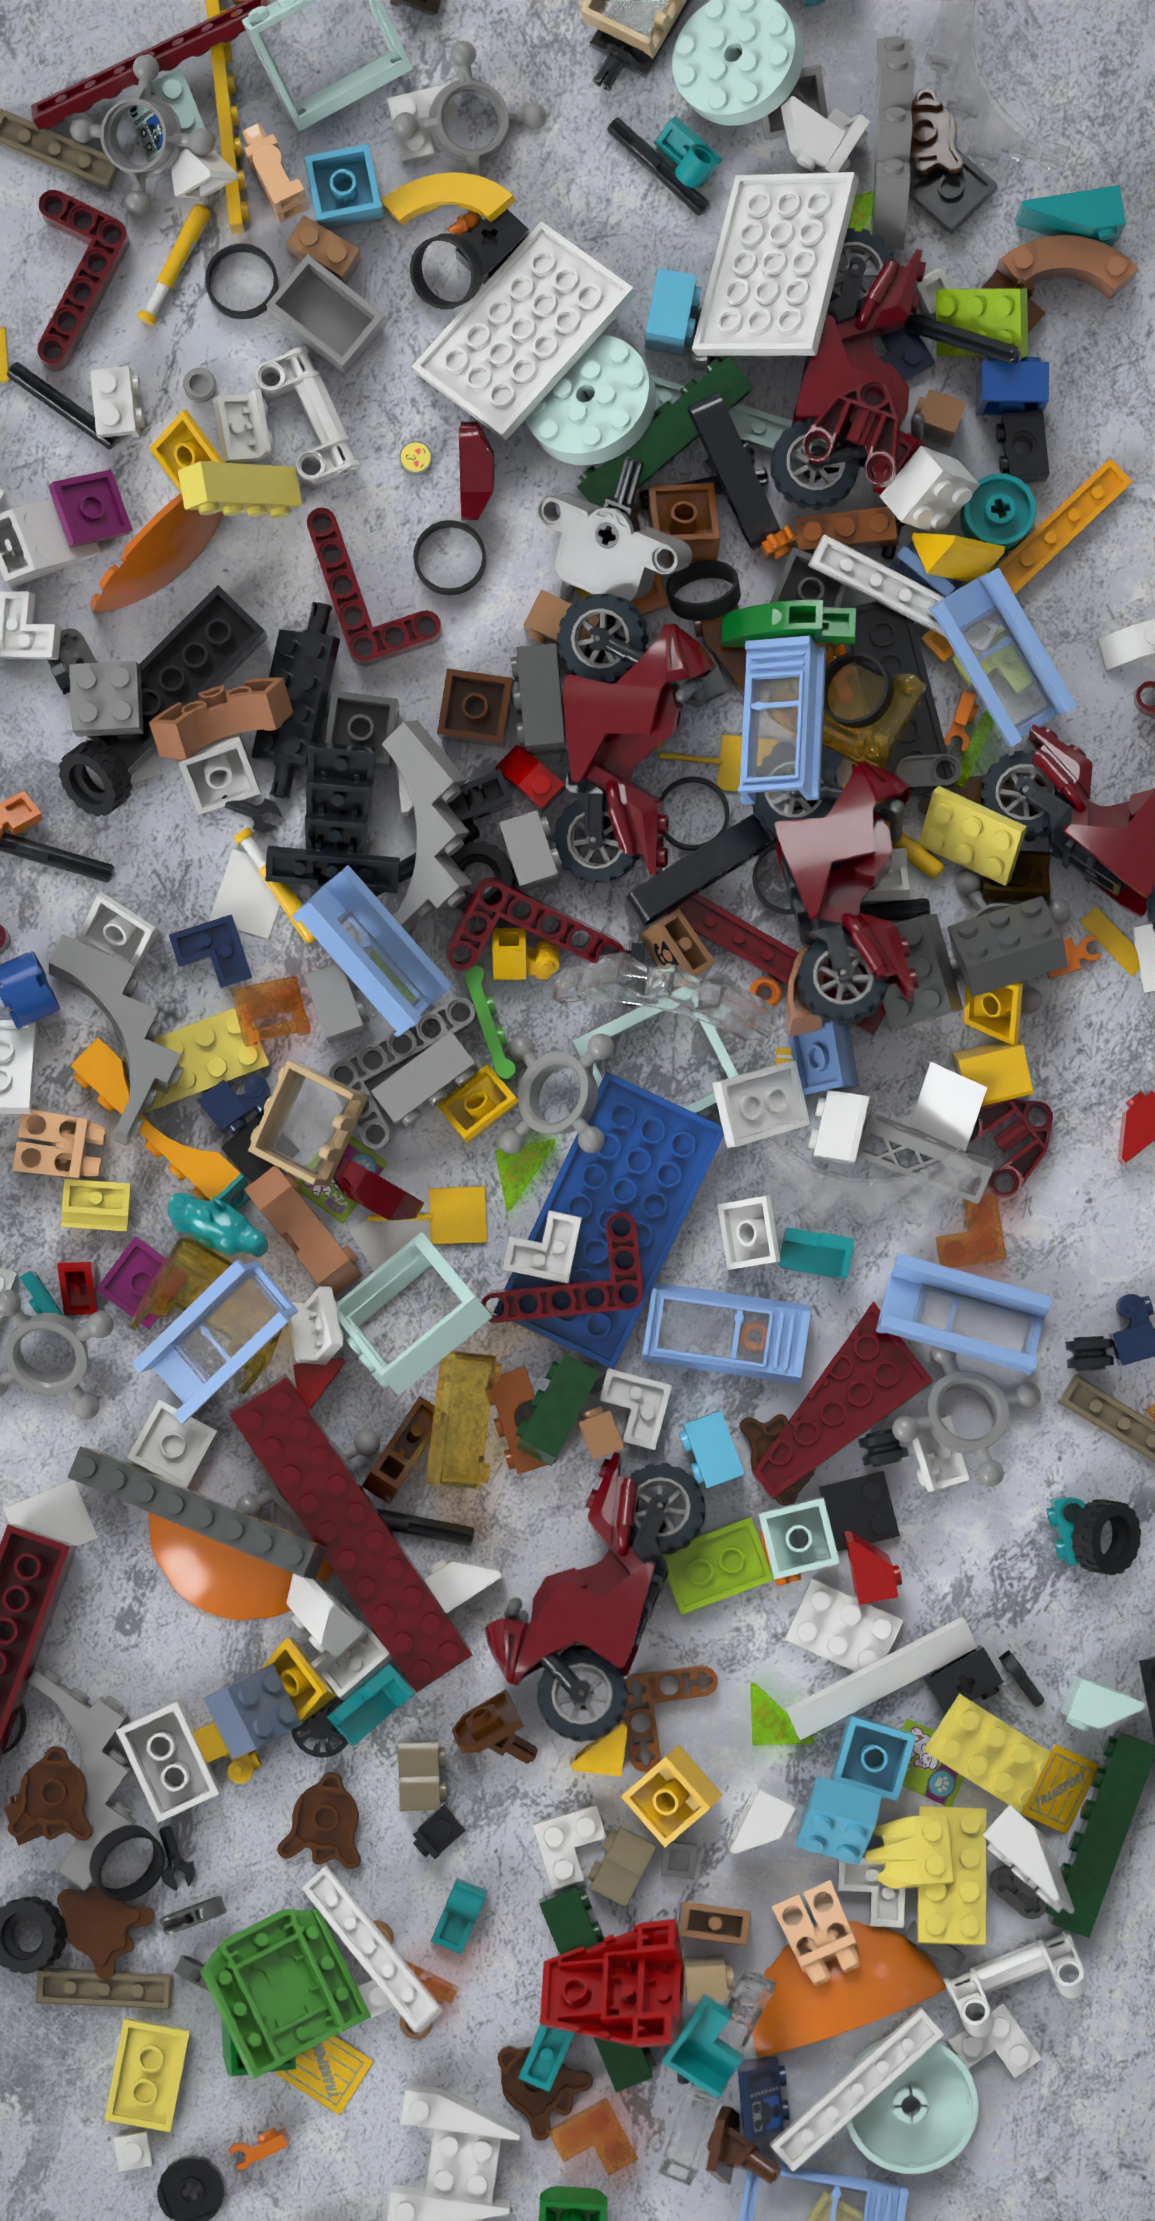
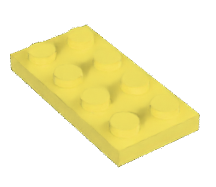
M246 1003L155 1039L154 1043L181 1054L180 1066L184 1067V1071L177 1086L171 1084L167 1094L157 1090L158 1094L152 1108L148 1109L145 1107V1113L212 1089L222 1080H225L227 1083L270 1066Z
M960 1693L924 1748L926 1753L1006 1804L1011 1805L1019 1812H1022L1050 1754L1049 1750Z
M919 1806L918 1816L947 1814L954 1882L951 1884L918 1886L917 1943L985 1946L986 1838L983 1834L986 1832V1808Z

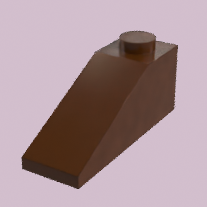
M738 604L730 612L738 610ZM723 615L711 620L693 621L695 636L702 637L703 646L709 653H712L716 663L744 698L747 653L745 647L721 646Z
M419 1396L372 1467L362 1487L390 1505L447 1413Z

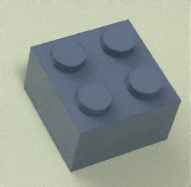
M273 1663L203 1698L232 1759L256 1750L302 1724Z

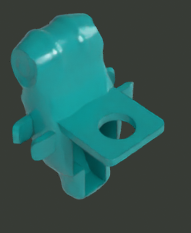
M240 1174L217 1197L214 1195L213 1201L201 1200L182 1192L173 1194L167 1204V1214L171 1219V1224L183 1234H192L198 1244L209 1249H217V1251L230 1256L245 1253L251 1254L254 1257H262L268 1251L269 1245L265 1236L238 1212L251 1200L244 1190L249 1186L244 1175ZM241 1189L239 1197L230 1203L235 1192Z

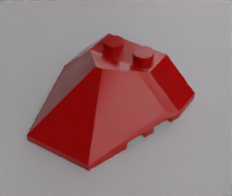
M676 1919L642 1922L634 1925V1930L617 1937L612 1934L604 1937V1942L585 1949L584 1946L544 1961L540 2009L541 2025L636 2047L673 2044L682 2031L685 1970Z

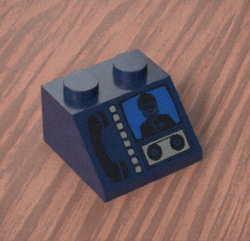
M777 2057L743 2059L737 2070L745 2141L784 2131V2121L790 2120L788 2099L782 2100L781 2087L787 2086L785 2065L779 2066Z

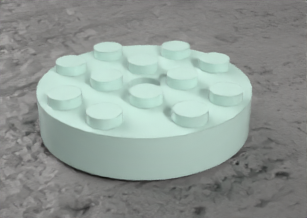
M710 0L691 16L678 36L672 58L674 81L684 99L705 119L728 126L748 124L773 112L793 91L803 67L804 43L798 26L776 0Z
M601 334L529 414L525 421L540 446L552 457L562 462L573 465H594L609 461L629 450L647 430L656 406V389L653 377L639 353L632 346L616 337ZM584 391H586V393L590 397V401H588L587 397L584 394Z
M887 2037L874 2042L861 2052L851 2065L849 2071ZM938 2040L846 2123V2126L858 2149L878 2166L902 2174L930 2172L952 2161L969 2142L978 2117L979 2104L976 2086L962 2059L949 2046ZM911 2093L912 2096L919 2099V2103L914 2110L906 2111L900 2105Z

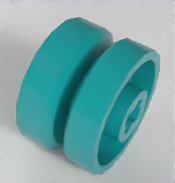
M1006 473L991 474L977 481L980 484L979 487L974 491L971 499L962 506L960 511L961 529L966 538L1004 546V553L1016 548L1031 530L1036 517V500L1031 489L1020 478ZM1000 511L1003 515V518H999L998 513L992 514V512Z

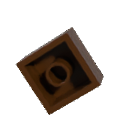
M447 668L437 730L439 738L505 748L515 685L513 678Z

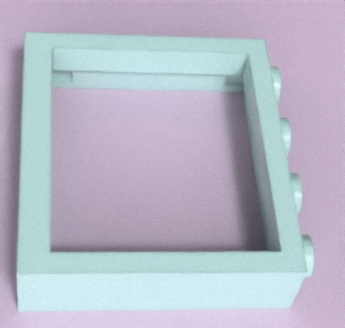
M277 0L266 7L260 6L253 9L248 14V17L241 20L290 121L299 132L413 69L382 0L366 1L390 52L294 104L260 32L318 0Z
M692 981L573 1040V1045L581 1058L588 1051V1041L595 1034L602 1033L613 1038L689 1000L727 1077L738 1076ZM594 1063L593 1076L599 1088L603 1078ZM715 1093L685 1108L705 1117L712 1113L709 1107L717 1104Z
M422 1232L337 1302L339 1326L343 1331L344 1337L348 1338L346 1340L347 1343L358 1355L363 1352L359 1356L360 1360L371 1372L376 1369L372 1375L384 1389L390 1386L398 1395H401L492 1318L487 1309ZM432 1265L462 1303L388 1365L359 1326Z

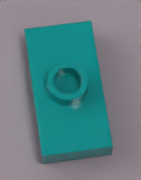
M28 1271L20 1276V1279L33 1297L29 1300V1303L36 1314L54 1313L65 1317L36 1272Z

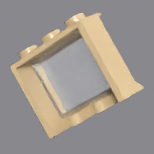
M582 0L580 9L586 25L589 24L644 51L653 59L687 0Z
M288 1060L278 1073V1083L273 1095L265 1102V1113L260 1124L251 1134V1145L248 1151L312 1185L329 1186L369 1095L356 1091L307 1066L303 1062Z

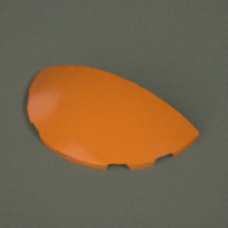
M182 494L176 496L123 549L124 554L121 557L123 563L120 567L114 564L106 571L99 582L103 592L101 596L98 593L92 596L90 609L95 614L113 611L145 599L170 584L205 549L224 515L223 512L219 511L210 515H200L199 510H185Z
M148 1512L149 1539L157 1564L163 1570L172 1587L191 1604L213 1615L245 1621L246 1619H268L291 1611L286 1602L293 1573ZM326 1558L323 1559L316 1576L324 1584L334 1571Z
M848 1921L858 1945L856 1951L860 1967L844 1973L838 1958H835L825 1963L832 1979L815 1986L807 1972L803 1973L790 1944L782 1949L781 1954L771 1967L766 1969L756 1991L757 1998L754 2013L752 2014V2036L757 2057L760 2058L788 2051L845 2033L913 2006L947 1988L929 1957L910 1943L905 1936L886 1927L870 1926L859 1921Z

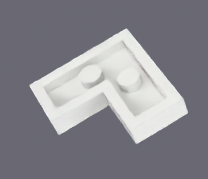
M451 83L387 98L392 122L398 114L403 112L411 113L416 118L429 117L433 100L443 88ZM454 96L450 98L445 106L443 122L459 118ZM418 131L410 139H402L396 135L403 164L435 157L429 131Z
M0 591V659H59L61 627L55 624H33L36 594L23 591Z
M549 1210L542 1243L510 1236L503 1270L568 1283L582 1217Z
M608 1368L599 1400L631 1409L623 1442L655 1450L672 1385Z
M597 1804L533 1823L552 1890L584 1880L575 1847L607 1838Z
M864 1856L859 1865L842 1862L838 1859L837 1890L871 1892L869 1925L904 1928L905 1888L892 1889L877 1881L878 1874L884 1870V1864L867 1863Z
M1002 2001L991 2008L994 2024L990 2033L982 2037H976L969 2034L964 2027L947 2039L968 2069L996 2051L1012 2076L1016 2078L1042 2059ZM985 2014L981 2015L979 2018H977V2019L974 2020V2021H979V2020H981V2019L984 2017Z

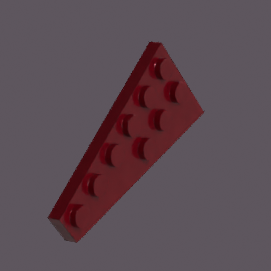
M874 1301L753 1470L752 1474L772 1500L933 1383V1379L901 1337L885 1332L884 1334L876 1332L881 1310Z

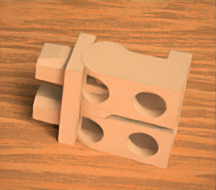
M260 123L244 130L243 136L247 146L244 148L249 167L253 175L257 174L260 185L279 223L308 210L309 206L305 191L299 178L290 182L286 175L279 145L274 134L266 136Z
M31 1109V1114H21L18 1138L50 1142V1146L17 1141L12 1171L82 1179V1176H100L102 1158L85 1156L87 1143L104 1146L107 1128L90 1123L89 1119Z
M831 1880L803 1892L817 1923L816 1926H813L799 1894L772 1906L803 1973L807 1972L815 1986L832 1979L825 1963L835 1958H838L844 1973L860 1967L856 1951L858 1945Z

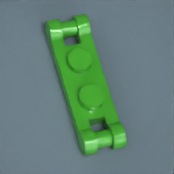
M475 964L472 968L465 971V979L496 1074L501 1080L509 1081L514 1078L516 1068L511 1060L505 1058L502 1047L507 1046L508 1043L502 1026L495 1028L492 1015L498 1014L492 995L485 997L482 984L485 981V973L482 967Z

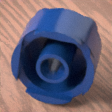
M34 951L24 953L0 964V986H3L0 988V998L6 1008L14 1009L10 1011V1015L17 1029H21L60 1010L52 986L50 987L46 973Z

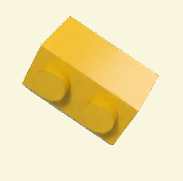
M678 1744L620 1797L660 1843L666 1847L706 1813L723 1794Z

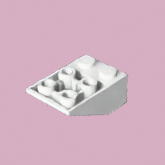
M53 499L12 508L0 513V570L4 581L10 589L102 554L98 542L69 547Z
M1009 1805L983 1834L991 1842L987 1848L1008 1867L1011 1868L1015 1864L1011 1871L1033 1890L1039 1886L1040 1888L1036 1893L1057 1912L1064 1908L1072 1915L1075 1910L1050 1840Z

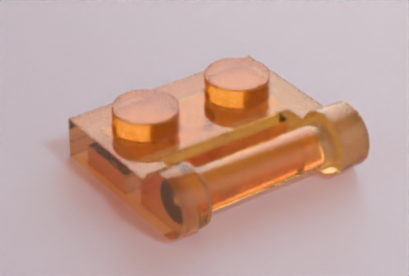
M297 976L231 990L242 1039L246 1047L257 1045L258 1041L280 1036L295 1033L299 1036L310 1034V1021L305 1013ZM292 1012L293 1016L292 1021L255 1028L252 1024L254 1019Z

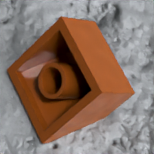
M714 483L648 486L649 527L687 543L692 552L691 562L702 560L717 561L720 532ZM669 550V560L674 562V555Z

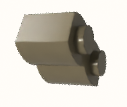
M438 1740L398 1741L400 1811L440 1810V1802L447 1801L446 1781H440L439 1768H446L445 1747L439 1748Z
M619 1826L617 1832L610 1830L602 1846L607 1852L602 1862L595 1860L587 1879L591 1880L590 1889L626 1907L653 1855L656 1844Z

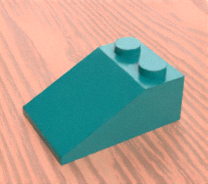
M1120 185L1023 200L1015 217V225L1048 236H1080L1113 246L1114 242H1118L1126 225Z

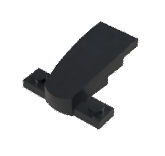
M310 741L308 746V778L306 781V815L304 818L306 849L268 846L266 851L265 881L307 885L309 888L318 891L324 884L349 865L371 891L398 892L400 858L364 854L372 804L376 747Z

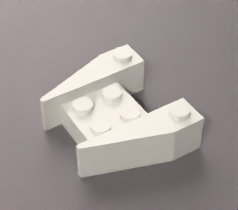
M407 2083L400 2124L434 2129L426 2189L393 2184L387 2221H475L509 2214L511 2200L493 2198L501 2138L519 2141L521 2128L442 2088Z

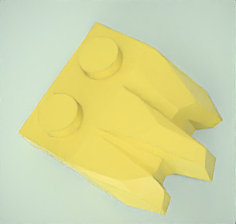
M947 1814L904 1817L875 1827L873 1836L880 1838L882 1844L879 1847L865 1851L864 1857L867 1863L884 1864V1870L878 1874L877 1881L892 1889L915 1888L920 1885L951 1884L954 1882Z

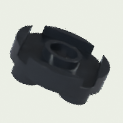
M189 2155L174 2160L162 2173L157 2188V2199L161 2210L167 2217L175 2221L211 2220L222 2206L225 2195V2181L222 2173L209 2158L204 2156ZM187 2182H192L193 2185L200 2187L196 2199H191L190 2195H183L182 2190L186 2188Z

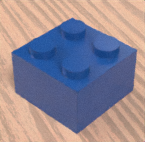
M1023 357L1017 364L1012 365L988 358V361H982L976 376V415L1002 416L1003 413L1043 409L1044 412L1049 402V362H1041L1039 357Z

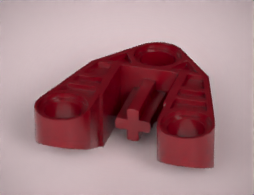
M871 380L835 396L807 432L802 446L808 460L816 464L826 463L833 456L838 441L843 436L853 408L857 409L846 439L857 445L865 446L876 417H879L880 421L870 443L865 473L872 485L882 488L890 485L896 477L900 424L888 388L880 381ZM871 388H879L884 392V400L879 405H869L865 400L866 393ZM815 439H823L828 443V450L823 456H813L809 451L810 444ZM884 462L890 467L888 478L881 481L874 479L871 475L872 467L876 463Z
M461 421V427H459L461 521H473L480 518L494 491V451L477 421Z
M1010 1099L980 1108L969 1143L975 1141L983 1134L989 1133L1013 1114L1017 1120L992 1138L997 1147L1005 1154L1026 1137L1030 1136L1033 1140L1007 1159L1005 1164L991 1174L988 1181L989 1188L995 1196L1007 1198L1014 1195L1046 1154L1053 1122V1112L1046 1103ZM1039 1107L1045 1111L1046 1121L1042 1126H1034L1029 1122L1028 1114L1032 1108ZM1001 1173L1009 1174L1013 1179V1187L1008 1192H1001L995 1186V1179Z
M343 1156L332 1178L344 1196L389 1221L417 1218L425 1204L403 1189Z

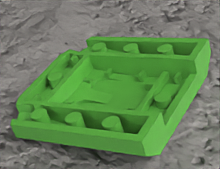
M283 1909L222 1940L200 1970L251 2080L264 2075L293 2057L371 2017L330 1929L318 1909Z

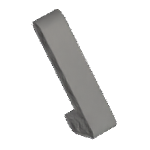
M463 997L454 998L421 1016L422 1019L415 1026L399 1036H406L412 1041V1047L407 1053L399 1054L394 1050L393 1045L398 1038L394 1034L395 1030L332 1065L329 1070V1077L335 1079L338 1070L349 1068L353 1072V1080L347 1086L369 1095V1109L360 1115L355 1126L359 1137L368 1148L372 1150L384 1149L391 1141V1131L366 1083L421 1054L450 1031L456 1035L469 1028L476 1019V1011L470 1000ZM457 1005L467 1006L470 1009L469 1018L463 1022L455 1021L451 1016L454 1007ZM431 1020L437 1021L441 1025V1032L434 1038H428L422 1032L424 1024ZM371 1052H377L383 1058L381 1066L375 1070L366 1068L364 1064L366 1055ZM336 1092L344 1107L347 1098ZM373 1126H380L385 1131L383 1141L378 1144H372L367 1139V1132Z

